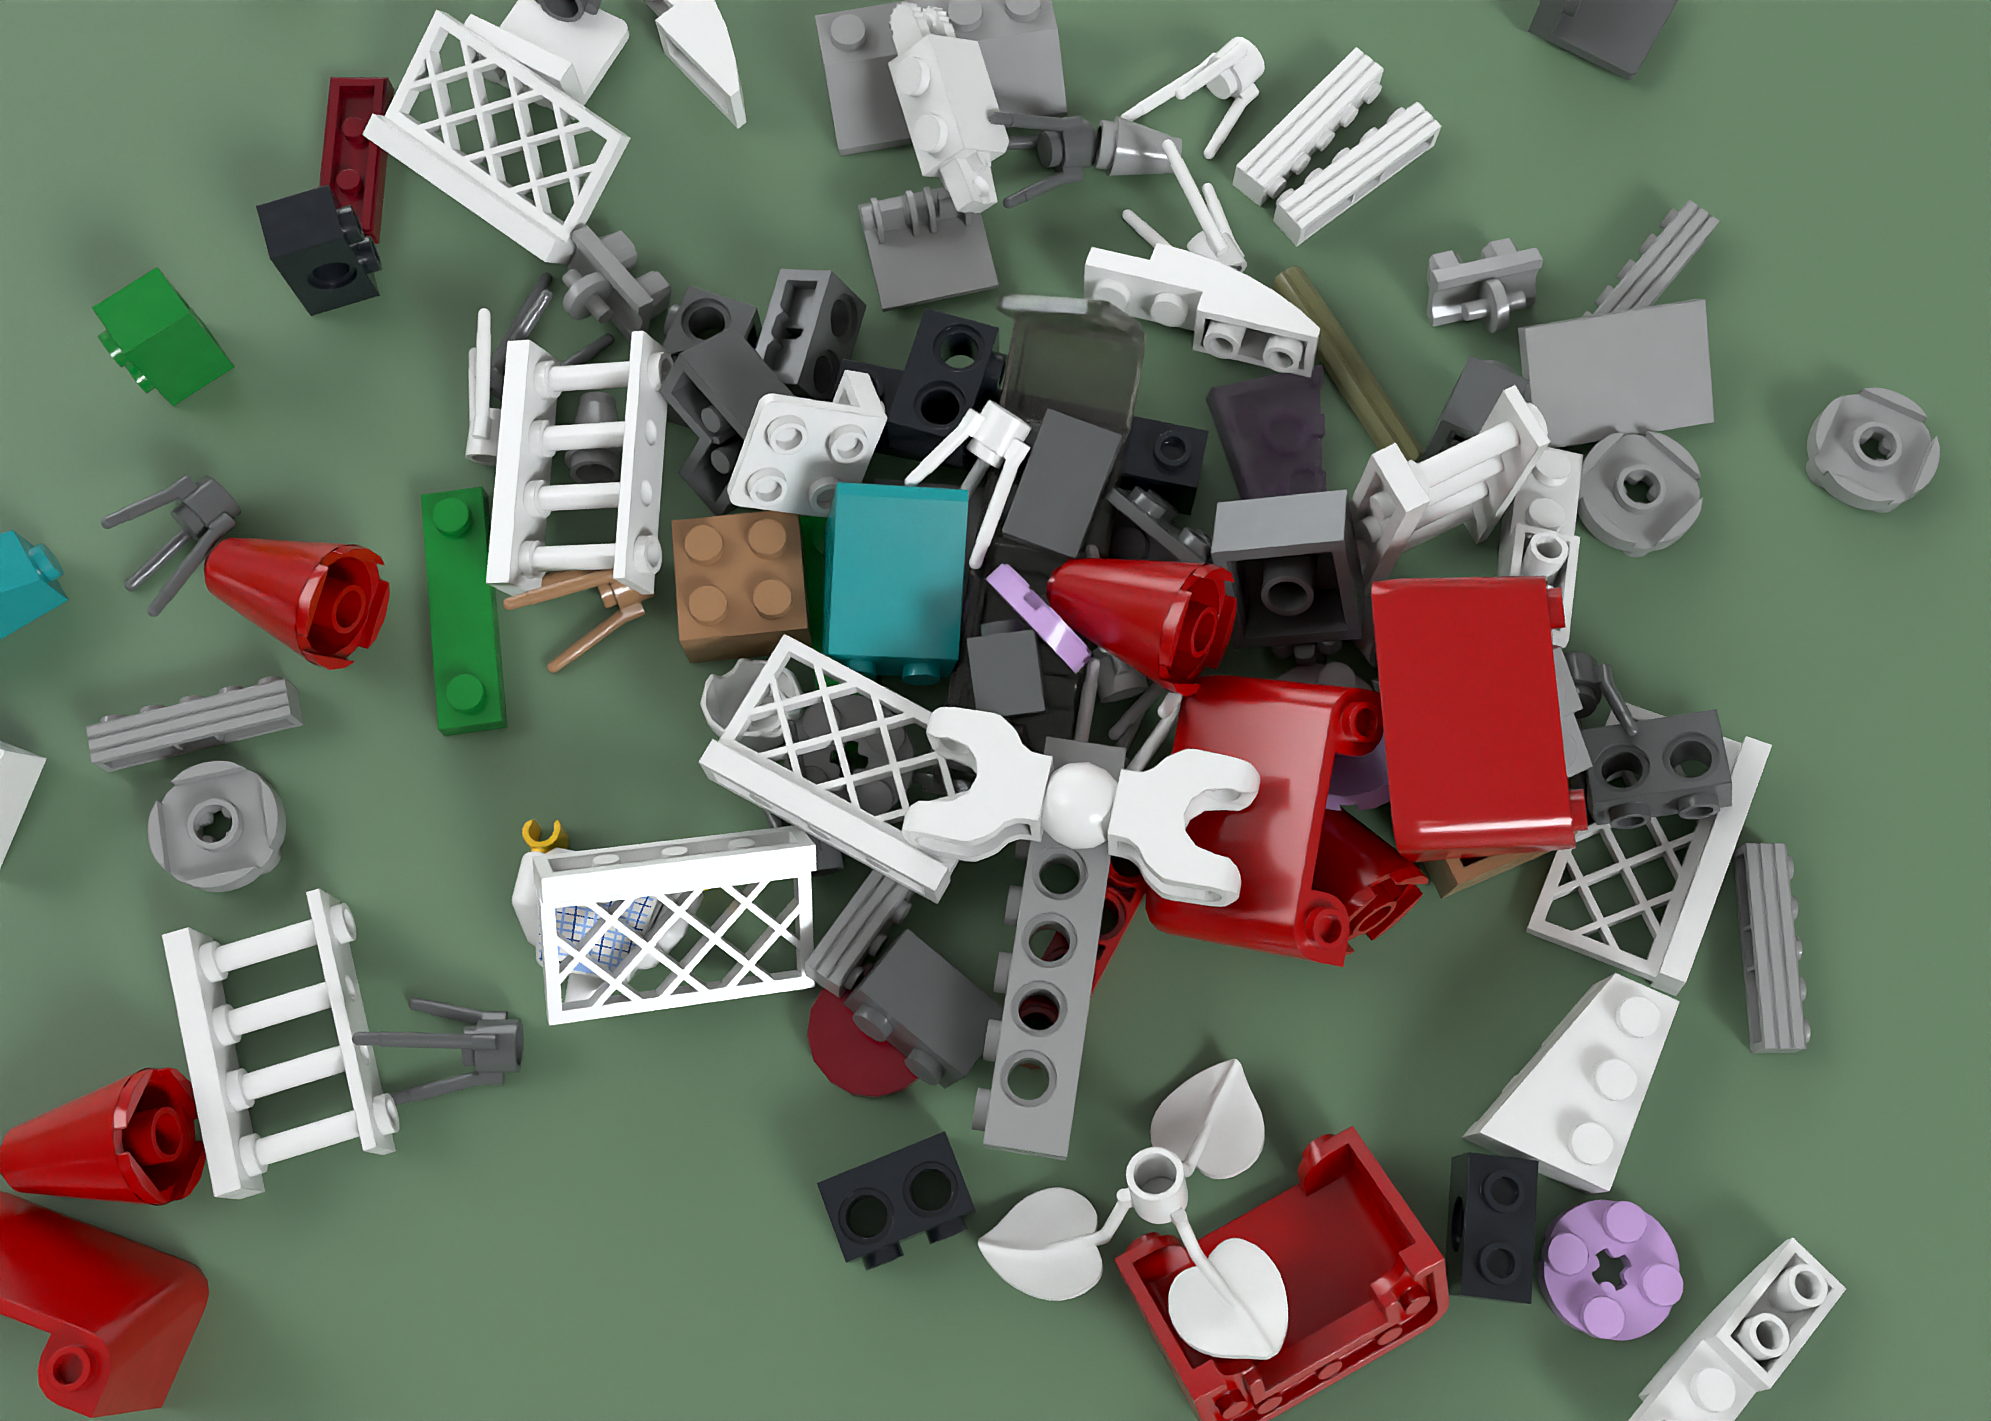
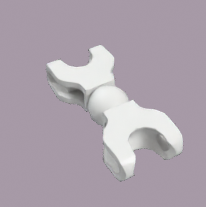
M940 707L930 715L926 734L932 749L943 758L954 760L972 768L977 777L970 790L954 801H918L910 806L905 815L901 834L914 848L958 860L976 862L998 853L1008 843L1018 839L1041 842L1043 831L1045 830L1056 842L1071 849L1094 848L1108 841V855L1131 860L1139 867L1145 882L1162 898L1217 907L1227 906L1238 899L1242 881L1237 866L1230 858L1214 854L1196 846L1185 830L1190 820L1204 811H1240L1252 803L1258 794L1261 778L1251 763L1231 756L1198 749H1186L1166 757L1155 768L1144 772L1121 769L1117 783L1106 770L1089 762L1068 763L1054 771L1053 756L1031 752L1022 744L1013 726L1001 715L957 707Z

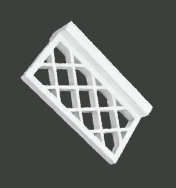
M439 10L435 11L385 116L372 114L362 134L544 262L564 265L570 263L577 249L576 244L572 240V232L585 226L631 139L467 26ZM448 33L460 40L465 66L443 72L439 51ZM478 53L487 59L479 61ZM500 67L506 71L511 97L489 103L482 73ZM468 77L475 108L453 114L446 84ZM523 83L533 90L525 92ZM432 88L439 119L422 124L410 116L409 113L419 92ZM547 99L552 102L558 128L534 135L528 104ZM514 108L521 139L498 146L491 115ZM569 114L580 122L571 124ZM478 119L484 150L467 155L461 151L456 125ZM442 130L443 138L435 132ZM593 130L607 141L597 161L594 164L581 167L574 135ZM560 140L567 171L544 178L537 146ZM523 150L530 182L513 187L506 182L501 157ZM487 161L489 170L480 163ZM584 177H588L587 180H586V182H585V184H584L583 178H584ZM570 182L574 205L564 222L552 214L546 188ZM533 192L535 201L527 197L525 194Z
M784 634L719 741L717 742L712 739L699 760V764L708 779L936 904L940 901L951 881L950 875L956 867L958 859L914 848L903 837L901 830L890 825L904 821L906 812L910 808L900 775L902 773L939 764L948 796L931 801H954L969 791L955 794L946 761L951 759L939 756L936 751L900 762L896 761L888 730L913 723L927 729L932 712ZM790 657L815 670L820 690L782 700L777 679ZM824 675L841 684L827 687ZM771 690L774 702L762 705ZM858 692L872 700L877 721L839 731L831 704L832 699ZM824 702L832 733L793 743L785 712ZM881 705L899 715L884 718ZM778 714L786 746L757 753L739 743L752 721ZM881 732L889 765L851 775L842 743ZM835 745L844 777L817 785L803 778L797 755ZM790 758L793 772L777 764L776 761ZM893 776L902 809L878 816H873L860 809L855 786ZM847 789L851 803L833 793Z
M1626 703L1635 722L1666 717ZM1612 710L1605 726L1620 724ZM1748 736L1745 737L1742 743L1723 737L1732 780V806L1722 807L1717 814L1710 817L1695 819L1697 824L1693 833L1671 842L1668 841L1657 818L1652 817L1651 821L1646 825L1658 847L1628 859L1625 858L1611 831L1613 827L1610 824L1596 825L1587 772V805L1594 824L1589 825L1588 830L1577 831L1575 839L1578 842L1600 833L1615 864L1583 877L1571 853L1572 849L1557 850L1526 933L1651 980L1650 987L1676 996L1685 985L1772 745ZM1680 764L1677 765L1674 771L1677 774L1686 777ZM1627 770L1615 772L1606 780L1608 782L1622 777L1627 787L1637 783L1633 772ZM1688 846L1681 865L1674 852ZM1663 856L1676 880L1672 891L1647 901L1631 869ZM1566 866L1573 881L1558 887ZM1621 874L1636 905L1604 918L1588 886ZM1578 891L1593 923L1570 931L1545 921V918L1553 900ZM1667 904L1659 925L1652 910ZM1642 915L1654 938L1647 960L1620 950L1609 927ZM1599 932L1604 943L1586 936Z
M796 826L532 857L534 883L538 894L546 1015L549 1026L815 987V982L805 974L804 963L814 951L811 871H816V845L803 830ZM794 879V898L777 918H774L753 901L770 881ZM748 884L743 891L735 887V885ZM721 887L734 897L735 900L710 927L687 908L704 889ZM682 892L676 900L668 895ZM654 896L665 904L668 910L643 936L622 920L620 916L636 898ZM615 901L609 909L601 904V902ZM586 905L601 918L575 945L557 931L555 908ZM748 908L768 924L769 927L744 954L722 937V935L743 911ZM679 917L703 934L702 938L680 963L655 945ZM794 919L796 934L787 928ZM611 926H614L637 944L613 972L587 954ZM782 935L796 946L797 970L769 973L756 962L777 938ZM716 944L738 962L722 980L705 983L691 971ZM558 946L568 953L560 964ZM649 953L672 970V972L656 990L638 992L624 980ZM579 962L605 980L589 999L562 1003L560 984ZM749 970L756 975L744 977ZM683 980L690 984L685 986H678ZM616 989L622 993V995L611 996Z

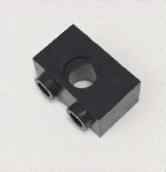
M329 184L256 205L270 260L310 316L380 296L374 272L382 270V263L375 243L370 235L364 236L354 207L352 205L342 207Z
M1472 1152L1451 1158L1445 1254L1449 1295L1505 1303L1531 1304L1539 1161Z

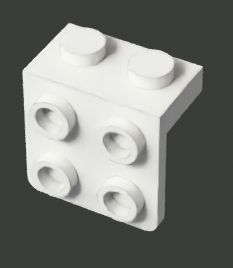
M518 0L500 27L472 14L464 23L469 29L583 106L629 39V30L626 22L601 9L598 10L596 15H591L584 11L581 19L575 22H563L549 16L535 0ZM478 53L479 61L487 59ZM499 67L482 73L483 78L510 89L506 71ZM523 83L525 92L533 90ZM547 99L535 102L540 106L554 110L552 102ZM569 114L570 119L575 120V118Z
M845 370L832 403L774 393L763 396L756 407L727 487L731 503L740 507L827 518L837 482H862L888 419L885 414V406L879 400L869 374Z

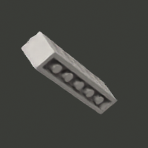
M1046 736L1044 755L1053 756L1054 771L1068 763L1089 762L1106 770L1118 783L1120 771L1124 769L1126 748ZM1044 830L1041 842L1018 839L1016 842L1015 859L1027 861L1023 887L1010 885L1004 925L1017 927L1013 953L1000 951L997 962L993 992L1006 994L1002 1021L989 1019L985 1038L983 1060L995 1062L991 1090L978 1088L972 1122V1130L984 1131V1148L1066 1161L1111 855H1108V841L1094 848L1071 849L1056 842ZM1062 864L1075 872L1078 884L1068 893L1055 894L1048 891L1042 885L1040 875L1049 866ZM1042 930H1055L1061 933L1067 940L1069 949L1061 959L1047 962L1040 960L1032 953L1029 943L1032 937ZM1033 996H1044L1053 1001L1059 1013L1055 1024L1045 1030H1033L1027 1027L1019 1016V1009L1025 1000ZM1032 1063L1045 1071L1049 1086L1041 1097L1034 1100H1023L1015 1096L1008 1085L1009 1075L1021 1064Z

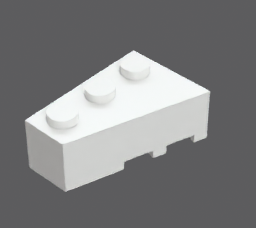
M1617 973L1593 984L1541 1044L1542 1047L1520 1073L1511 1079L1502 1090L1501 1095L1483 1116L1474 1122L1462 1138L1504 1157L1539 1161L1538 1173L1586 1195L1610 1191L1680 1001Z

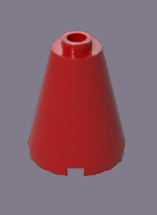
M227 538L208 554L204 563L205 584L208 591L214 597L310 663L328 670L346 668L355 661L346 658L358 646L369 649L376 640L385 620L390 597L389 582L379 577L377 564L384 565L381 556L366 547L355 544Z
M1087 557L1070 558L1053 571L1046 589V597L1050 607L1071 629L1167 691L1185 697L1198 692L1202 684L1195 680L1205 666L1215 670L1219 666L1232 635L1237 610V598L1226 595L1224 581L1234 582L1232 573L1221 566L1211 563Z
M1340 806L1341 811L1325 809L1311 889L1326 892L1339 898L1346 907L1350 919L1348 941L1364 933L1373 941L1402 919L1420 900L1423 893L1416 884H1428V878L1415 863L1409 862L1401 856L1397 849ZM1349 943L1347 944L1345 956L1355 952Z
M144 1068L14 1126L7 1132L0 1147V1174L7 1184L19 1193L162 1206L172 1201L182 1200L192 1193L201 1179L206 1161L203 1140L195 1142L194 1119L199 1118L192 1083L174 1068Z

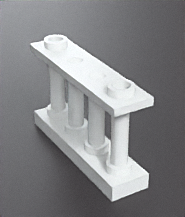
M632 332L630 361L560 366L559 360L531 340L507 341L486 584L511 596H515L540 588L542 577L546 572L614 569L613 579L640 594H654L655 574L659 571L662 562V551L658 541L668 404V401L661 395L659 389L674 363L671 353L646 332ZM628 387L625 421L555 426L557 397L560 396L562 391ZM623 447L620 482L550 486L552 457L556 451ZM618 508L616 543L545 546L547 517L551 511Z
M1515 385L1503 390L1480 433L1418 464L1413 460L1407 461L1396 443L1371 455L1350 501L1366 596H1371L1372 582L1388 579L1402 553L1464 523L1476 544L1488 538L1551 442L1547 437L1548 430L1543 415L1534 404L1525 402Z
M319 888L306 892L312 919L223 946H220L217 941H213L212 937L189 927L162 935L214 1197L240 1200L265 1192L262 1173L267 1172L268 1164L356 1137H360L362 1149L365 1152L386 1155L396 1151L392 1133L399 1131V1116L389 1093L383 1094L373 1047L355 1045L352 1042L354 1033L369 1032L349 942L356 940L355 922L346 903L340 904V900ZM318 945L326 982L236 1009L230 1004H226L222 980L227 979L228 971ZM332 1008L339 1046L250 1073L239 1067L235 1043L240 1042L242 1034ZM346 1071L354 1110L261 1138L257 1133L253 1134L248 1108L253 1107L256 1098Z

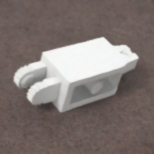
M902 2L897 4L896 8H893V13L890 15V30L893 31L892 37L898 56L890 61L888 66L922 175L940 178L945 189L949 191L957 211L981 213L998 202L990 166L991 161L1006 152L1009 139L1004 125L991 124L988 119L991 112H1000L978 41L956 38L952 24L949 23L950 17H947V12L943 11V8L928 6L927 9L923 8L921 12V7H917V4Z

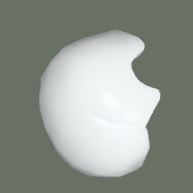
M740 658L735 667L722 676L711 674L706 680L700 705L708 725L718 737L721 738L768 660L751 661L746 658ZM784 667L777 679L782 700L804 694L795 674ZM771 690L762 705L774 702ZM806 707L785 712L787 720H793L796 723L804 715ZM778 714L752 721L739 743L757 753L765 752L785 742Z

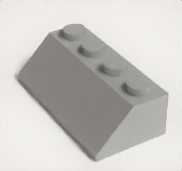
M906 0L815 15L821 61L839 156L913 144L888 63L898 56L892 37L893 31L890 30V15L893 13V8H896L897 4L902 2L917 4V7H921V12L923 8L927 9L928 6L943 8V11L947 12V17H950L949 23L952 24L956 38L978 41L1000 112L1058 118L1067 117L1058 27L1052 0Z

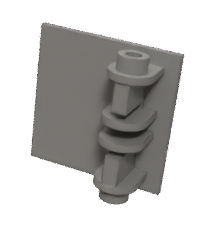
M927 186L923 187L922 192L917 193L907 190L903 196L878 201L874 197L870 198L869 203L858 205L883 312L999 288L981 213L957 211L950 193L945 187L930 190V187Z

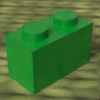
M158 267L92 307L106 328L97 337L111 357L121 368L123 366L126 367L130 375L146 394L156 388L172 406H175L235 367L204 322Z

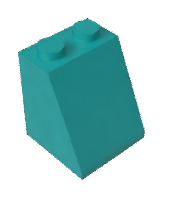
M837 482L825 525L823 655L872 681L877 678V675L902 676V681L907 684L932 685L940 682L941 678H949L959 656L968 490Z

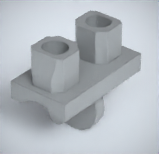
M588 225L573 231L572 240L576 244L577 249L574 257L568 264V272L565 273L562 279L569 288L563 300L565 311L575 320H582L592 315L600 324L611 320L630 343L632 332L644 331L648 334L650 319L656 317L669 307L672 292L670 284L658 271H651L634 279L628 271L635 268L638 254L634 244L622 230L600 238L596 236Z
M1510 238L1492 241L1482 249L1480 260L1463 263L1459 254L1454 253L1453 250L1433 254L1429 258L1427 272L1429 296L1426 313L1432 327L1461 320L1469 321L1482 318L1489 332L1496 333L1506 330L1509 324L1510 311L1523 309L1525 306L1535 304L1536 275L1538 270L1542 268L1543 258L1537 247L1520 251Z

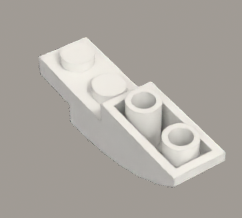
M1156 243L1150 260L1091 247L1085 263V306L1098 308L1109 313H1120L1150 320L1169 327L1194 331L1192 350L1208 353L1217 358L1233 359L1267 367L1281 373H1293L1311 377L1320 328L1300 309L1274 290L1220 262L1160 243Z
M1547 447L1509 504L1502 518L1497 577L1546 576L1548 589L1561 587L1566 628L1552 629L1553 645L1565 648L1569 641L1580 537L1574 536L1583 455Z
M1794 1238L1786 1240L1706 1317L1639 1394L1638 1397L1643 1403L1629 1421H1735L1756 1392L1771 1389L1846 1288Z

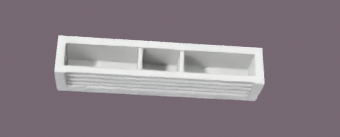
M1356 47L1236 165L1232 185L1259 207L1269 197L1275 199L1285 188L1286 180L1293 173L1299 175L1309 164L1310 156L1317 149L1323 151L1331 143L1335 136L1334 132L1341 125L1344 128L1350 125L1358 114V108L1364 102L1370 104L1374 101L1382 89L1380 81L1384 71L1383 67L1373 62V59L1364 55Z
M1419 102L1414 103L1406 110L1403 107L1397 109L1389 117L1387 124L1379 130L1376 127L1371 128L1363 135L1359 144L1350 150L1348 147L1342 149L1324 170L1317 168L1312 171L1301 187L1295 191L1293 188L1286 190L1276 201L1277 207L1273 222L1296 247L1314 233L1432 148L1437 140L1441 125L1433 119V116L1428 111H1425V108Z

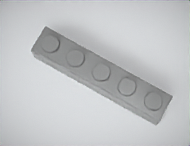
M1688 200L1680 211L1673 208L1659 226L1664 229L1658 237L1652 233L1638 251L1642 254L1641 258L1637 262L1630 259L1616 277L1621 280L1615 288L1608 285L1595 302L1599 308L1594 314L1586 311L1582 317L1652 306L1706 242L1720 220L1713 215H1709L1707 211L1699 208L1691 200Z
M270 676L260 679L258 685L246 688L242 686H228L220 689L219 694L205 698L201 695L186 696L179 700L180 704L172 706L149 705L141 708L140 713L130 716L121 714L107 715L100 719L101 723L89 725L86 727L87 737L89 738L91 763L109 773L303 726L304 723L298 689L286 678Z
M873 869L804 963L806 976L839 998L847 988L852 991L865 973V969L862 966L870 955L877 957L886 945L889 937L885 934L894 922L899 925L907 916L912 906L909 900L915 892Z
M1746 843L1734 850L1732 858L1751 1053H1795L1807 1049L1806 1043L1810 1040L1811 1029L1808 1019L1803 1018L1802 1001L1806 998V983L1803 977H1799L1798 960L1802 956V942L1799 936H1795L1794 920L1798 915V902L1796 897L1791 895L1790 880L1794 874V862L1792 857L1787 855L1785 843Z

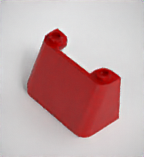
M1546 576L1399 578L1372 582V611L1394 837L1399 854L1409 862L1414 863L1575 849V831L1588 830L1584 789L1570 790L1566 771L1552 643V629L1566 628L1561 587L1548 589Z
M1203 675L1196 678L1195 681L1202 685L1197 693L1187 697L1184 696L1181 700L1172 754L1186 749H1198L1235 757L1251 763L1261 778L1258 794L1248 807L1240 811H1204L1191 819L1185 830L1196 846L1232 860L1241 876V889L1236 901L1227 906L1217 907L1162 898L1148 885L1145 909L1149 921L1157 930L1169 935L1344 967L1350 921L1346 907L1339 898L1326 892L1312 890L1311 888L1335 754L1342 756H1364L1372 752L1380 743L1384 732L1380 693L1364 688L1232 675Z
M1353 1126L1337 1135L1326 1134L1320 1136L1306 1146L1302 1152L1303 1160L1298 1166L1297 1176L1299 1183L1197 1240L1207 1258L1223 1241L1231 1238H1240L1255 1244L1274 1262L1286 1291L1288 1327L1280 1351L1270 1359L1213 1357L1192 1348L1179 1336L1173 1327L1169 1315V1291L1174 1279L1182 1271L1195 1267L1196 1264L1189 1256L1186 1247H1183L1175 1235L1166 1234L1161 1236L1157 1232L1144 1234L1135 1239L1127 1247L1125 1253L1114 1258L1124 1283L1198 1421H1269L1433 1326L1447 1311L1450 1302L1445 1258Z
M0 1192V1314L51 1334L41 1354L37 1369L39 1386L46 1398L58 1406L89 1418L162 1408L207 1305L209 1287L208 1280L202 1270L187 1260L16 1195Z

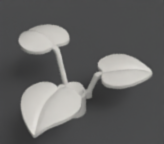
M1237 1059L1224 1061L1199 1072L1181 1084L1161 1103L1151 1123L1152 1147L1139 1151L1130 1160L1126 1170L1128 1188L1120 1189L1117 1192L1118 1202L1100 1231H1097L1098 1218L1092 1204L1084 1196L1071 1189L1056 1187L1037 1191L1021 1200L996 1227L978 1240V1246L986 1261L1004 1281L1014 1288L1033 1297L1049 1301L1072 1299L1084 1294L1098 1283L1102 1276L1103 1263L1096 1246L1106 1244L1111 1240L1128 1209L1134 1207L1137 1214L1148 1222L1164 1224L1172 1221L1182 1238L1189 1256L1196 1264L1195 1267L1182 1271L1174 1279L1168 1296L1169 1315L1173 1327L1189 1346L1213 1357L1267 1360L1278 1354L1286 1336L1288 1327L1286 1291L1281 1275L1270 1257L1255 1244L1240 1238H1231L1220 1243L1207 1258L1198 1244L1188 1222L1187 1213L1184 1211L1188 1203L1185 1177H1190L1195 1168L1212 1179L1231 1178L1250 1168L1258 1159L1263 1149L1265 1126L1262 1112L1248 1085L1242 1065Z

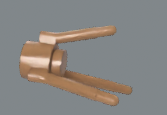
M614 569L553 571L542 577L540 588L506 598L503 601V607L507 610H513L593 587L597 588L606 609L618 605L619 611L548 663V671L556 673L624 623L646 615L641 602L655 597V593L640 594L613 579Z

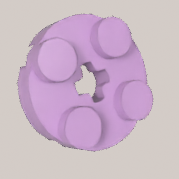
M1601 1199L1582 1202L1561 1212L1549 1224L1543 1238H1546L1541 1248V1260L1537 1261L1538 1283L1550 1309L1569 1327L1582 1331L1594 1338L1619 1341L1632 1340L1658 1327L1668 1316L1672 1305L1680 1300L1683 1293V1279L1679 1273V1260L1674 1244L1660 1223L1644 1212L1640 1206L1627 1201ZM1601 1250H1604L1610 1258L1619 1257L1623 1263L1624 1269L1620 1272L1622 1282L1616 1288L1609 1281L1597 1283L1592 1275V1272L1600 1266L1596 1254Z

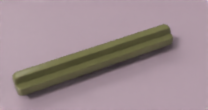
M1292 266L1286 271L1281 272L1274 279L1273 290L1300 309L1320 328L1316 356L1377 448L1381 450L1396 443L1407 461L1413 460L1418 463L1424 454L1423 448L1303 269L1298 266Z

